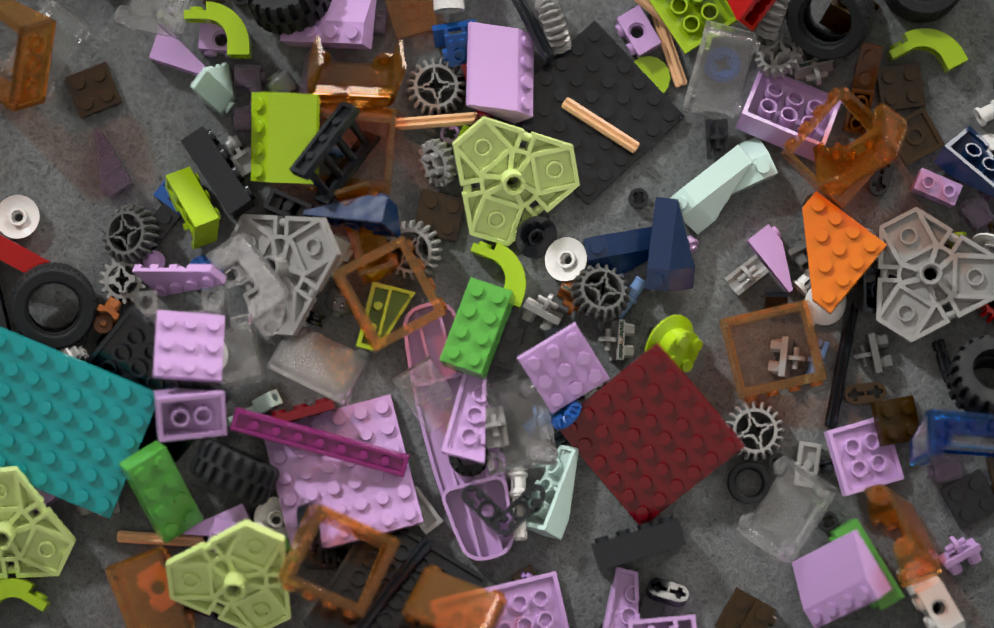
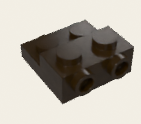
M736 587L714 626L717 628H767V626H773L778 616L775 614V608Z

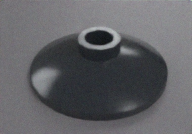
M530 217L517 230L515 237L517 249L529 258L542 257L546 255L549 246L557 240V229L555 224L547 217Z

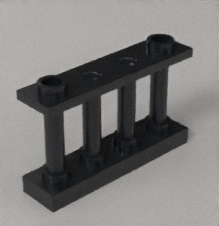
M341 101L289 169L293 175L305 180L310 179L318 189L313 199L324 205L332 204L381 139L380 136L365 130L363 131L359 127L355 119L361 111L357 106ZM348 128L357 137L356 142L351 148L342 138ZM335 145L345 155L338 165L329 156ZM322 162L331 171L330 176L325 182L315 172Z

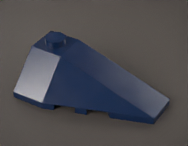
M968 126L943 147L934 163L951 177L994 197V155L988 147L990 145L986 139Z
M379 193L377 196H362L304 210L303 212L305 217L326 218L329 226L339 228L343 224V226L357 232L364 228L373 231L372 234L377 236L400 238L401 236L397 205L385 194Z
M656 197L646 277V289L669 292L694 288L695 263L694 259H692L689 239H687L685 223L678 199Z
M652 227L583 239L588 266L591 265L595 268L596 264L599 263L601 268H604L608 264V270L612 271L613 268H616V274L619 275L621 273L625 274L644 263L649 257ZM593 280V281H591V283H599V282H600V280Z

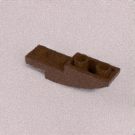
M862 43L853 72L843 131L865 135L883 46Z

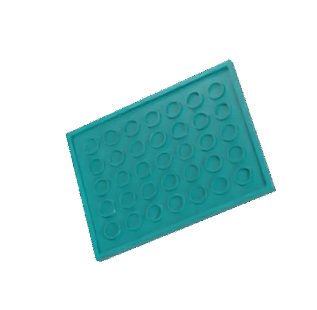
M0 327V467H18L29 480V483L35 488L109 519L112 518L127 481L118 463L140 449L155 412L154 390Z

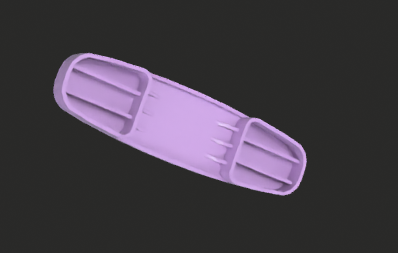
M429 302L412 308L406 315L403 323L408 368L419 421L442 502L462 552L469 558L477 561L490 560L505 554L511 548L513 533L505 538L496 535L465 505L462 500V491L468 485H476L505 511L510 506L502 456L500 448L488 449L489 462L486 469L474 477H465L458 474L451 467L448 455L441 453L447 425L451 418L463 373L444 367L439 360L456 313L448 304ZM486 398V408H489V405H488V402H487V398ZM460 458L461 463L469 466L475 463ZM468 491L467 499H474L477 502V505L474 507L477 509L481 503L476 498L477 492L474 491L473 493H471L470 491ZM486 505L482 508L481 512L485 517H490L494 514V508ZM509 513L506 515L509 517V520L505 524L499 523L500 531L509 530L508 524L512 521Z

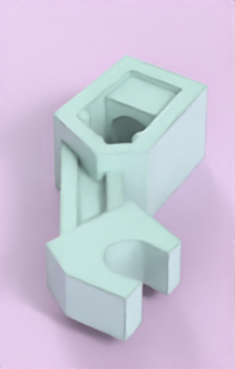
M277 389L253 400V405L246 410L264 414L281 405L283 401ZM233 415L226 418L227 427L231 426Z

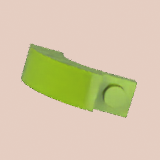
M206 1V10L197 6L190 7V10H184L183 19L186 23H211L220 26L226 32L227 55L229 58L252 59L250 35L241 18L233 10L222 4Z
M929 28L914 29L904 33L901 37L904 43L902 44L899 41L889 47L890 51L886 54L889 62H892L912 51H927L937 58L945 73L968 61L965 52L952 37L939 30Z
M479 241L476 244L473 242L470 250L472 254L491 260L501 267L505 275L504 288L513 291L516 297L513 307L520 309L526 291L525 272L520 260L508 247L497 242L495 249L492 250V245Z
M22 578L0 580V603L7 598L16 597L42 612L47 611L51 605L47 601L48 596L39 591L33 592L37 584Z

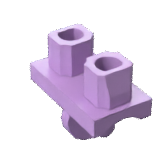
M952 535L948 537L950 544L944 547L946 552L937 556L939 562L955 576L963 570L960 564L961 561L967 559L970 565L980 562L981 556L979 551L982 549L980 544L976 543L972 537L968 540H965L964 537L956 540Z

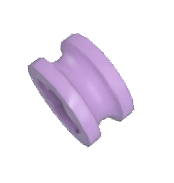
M457 126L442 127L440 137L443 142L446 141L448 145H452V142L457 139L460 132ZM447 129L456 131L454 139L451 140L449 137H444Z

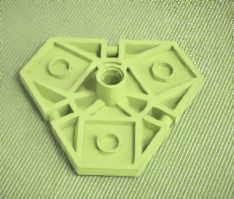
M482 116L452 142L459 183L463 186L461 193L468 230L472 236L509 246L515 241L517 230L525 220L533 216H539L544 210L548 213L580 186L574 148L570 143L535 132L527 133L523 128ZM521 140L527 142L525 148L520 146ZM511 177L518 178L515 184H507L508 179ZM478 183L479 187L472 188L471 184ZM536 200L539 204L532 208L530 204Z
M0 467V579H7L10 574H16V578L59 576L75 544L76 538L58 518L56 513L53 512L51 507H46L43 503V497L38 494V491L34 489V486L29 483V480L18 467ZM36 508L39 512L35 513L33 509ZM9 561H14V565H9Z
M246 519L230 529L219 533L217 536L211 537L209 542H201L197 546H193L191 549L168 559L166 562V572L170 599L209 616L212 611L218 613L219 620L238 628H273L291 619L292 610L289 578H287L288 567L285 536Z

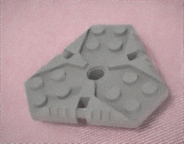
M918 207L879 226V239L886 243L887 247L878 256L880 278H877L876 322L910 343L949 324L953 318L957 317L959 319L994 300V254L961 234L959 237L954 234L951 227ZM946 240L955 244L951 250L944 246ZM926 269H933L936 272L934 280H927L924 277ZM889 270L897 271L896 278H889ZM949 303L952 309L945 313L942 306Z
M242 214L224 247L239 286L245 287L247 291L243 294V297L258 333L299 334L306 318L310 314V310H312L313 305L317 301L318 292L323 290L324 285L332 274L331 272L342 256L327 219L320 217L285 216L283 218V216Z

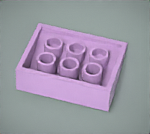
M332 0L328 11L324 12V17L321 20H317L314 26L311 28L308 26L304 28L305 31H295L290 35L282 33L280 41L292 47L372 49L377 0Z
M469 22L466 106L513 124L532 118L534 42L530 34L518 28Z
M758 72L735 128L817 162L827 142L842 99L786 75L785 78L778 75L776 79H773L772 75L767 78L764 73Z
M856 529L792 562L802 607L814 628H819L879 599L892 589Z

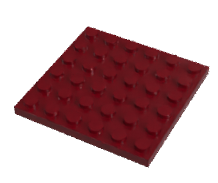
M659 342L654 344L581 403L580 414L575 422L569 427L559 430L573 447L579 449V455L639 525L651 521L745 446L742 440Z

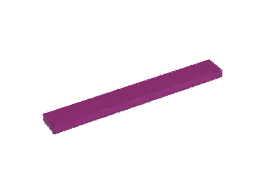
M239 407L235 408L230 430L400 477H404L410 455Z

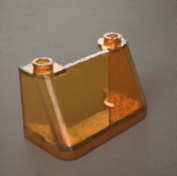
M881 104L874 109L877 118H874L872 121L875 128L844 147L839 142L834 143V147H825V144L822 142L814 146L818 188L828 195H838L894 161L900 153L908 132L906 120L885 104Z
M877 484L865 488L868 517L872 526L880 523L886 527L887 531L898 527L903 537L897 540L893 546L898 564L899 574L897 578L901 588L903 589L937 576L941 571L940 559L913 504L885 485Z
M163 545L105 568L107 578L127 628H195L196 619L193 612L183 608L181 603L170 599L166 562L171 558V555L167 548L164 549Z
M430 565L429 567H424L405 604L402 615L404 620L415 623L419 619L420 624H426L434 628H498L508 600L504 598L505 594L493 589L490 592L445 574L441 568Z

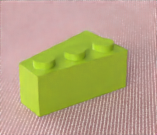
M190 166L166 175L165 188L176 212L179 211L185 221L182 224L184 230H189L192 235L191 246L193 250L217 241L221 216L219 210L216 207L213 208L208 191L203 190L201 187L199 175L193 173Z
M372 282L356 348L378 353L416 292Z

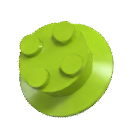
M672 315L662 320L654 329L650 327L647 333L649 338L646 343L645 352L659 342L681 370L689 372L699 351L703 347V342L694 333L692 323L688 318L682 315Z

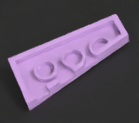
M135 264L132 270L159 296L223 285L227 278L213 264H188L187 268L178 264H170L169 268H161L159 264H151L150 268H143L142 264Z
M463 373L441 453L485 465L486 378L483 380Z
M615 567L602 628H628V620L640 619V613L638 612V572Z

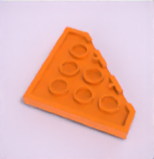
M816 191L802 207L812 300L827 313L831 314L883 252L887 244Z

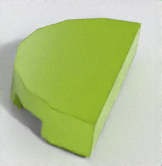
M652 56L640 57L635 60L634 63L665 93L670 82V72L666 64L659 58Z

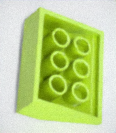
M649 0L684 54L719 36L739 22L735 18L727 0Z
M272 91L252 92L251 181L313 184L310 179L305 180L293 175L289 169L319 131L320 94ZM318 167L317 170L315 171V172L318 174V176H319V167Z

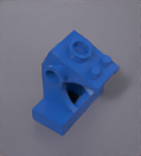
M475 19L432 25L435 48L446 46L445 49H442L444 62L449 61V67L467 63L468 23L476 22ZM452 31H462V33L449 35L448 33Z

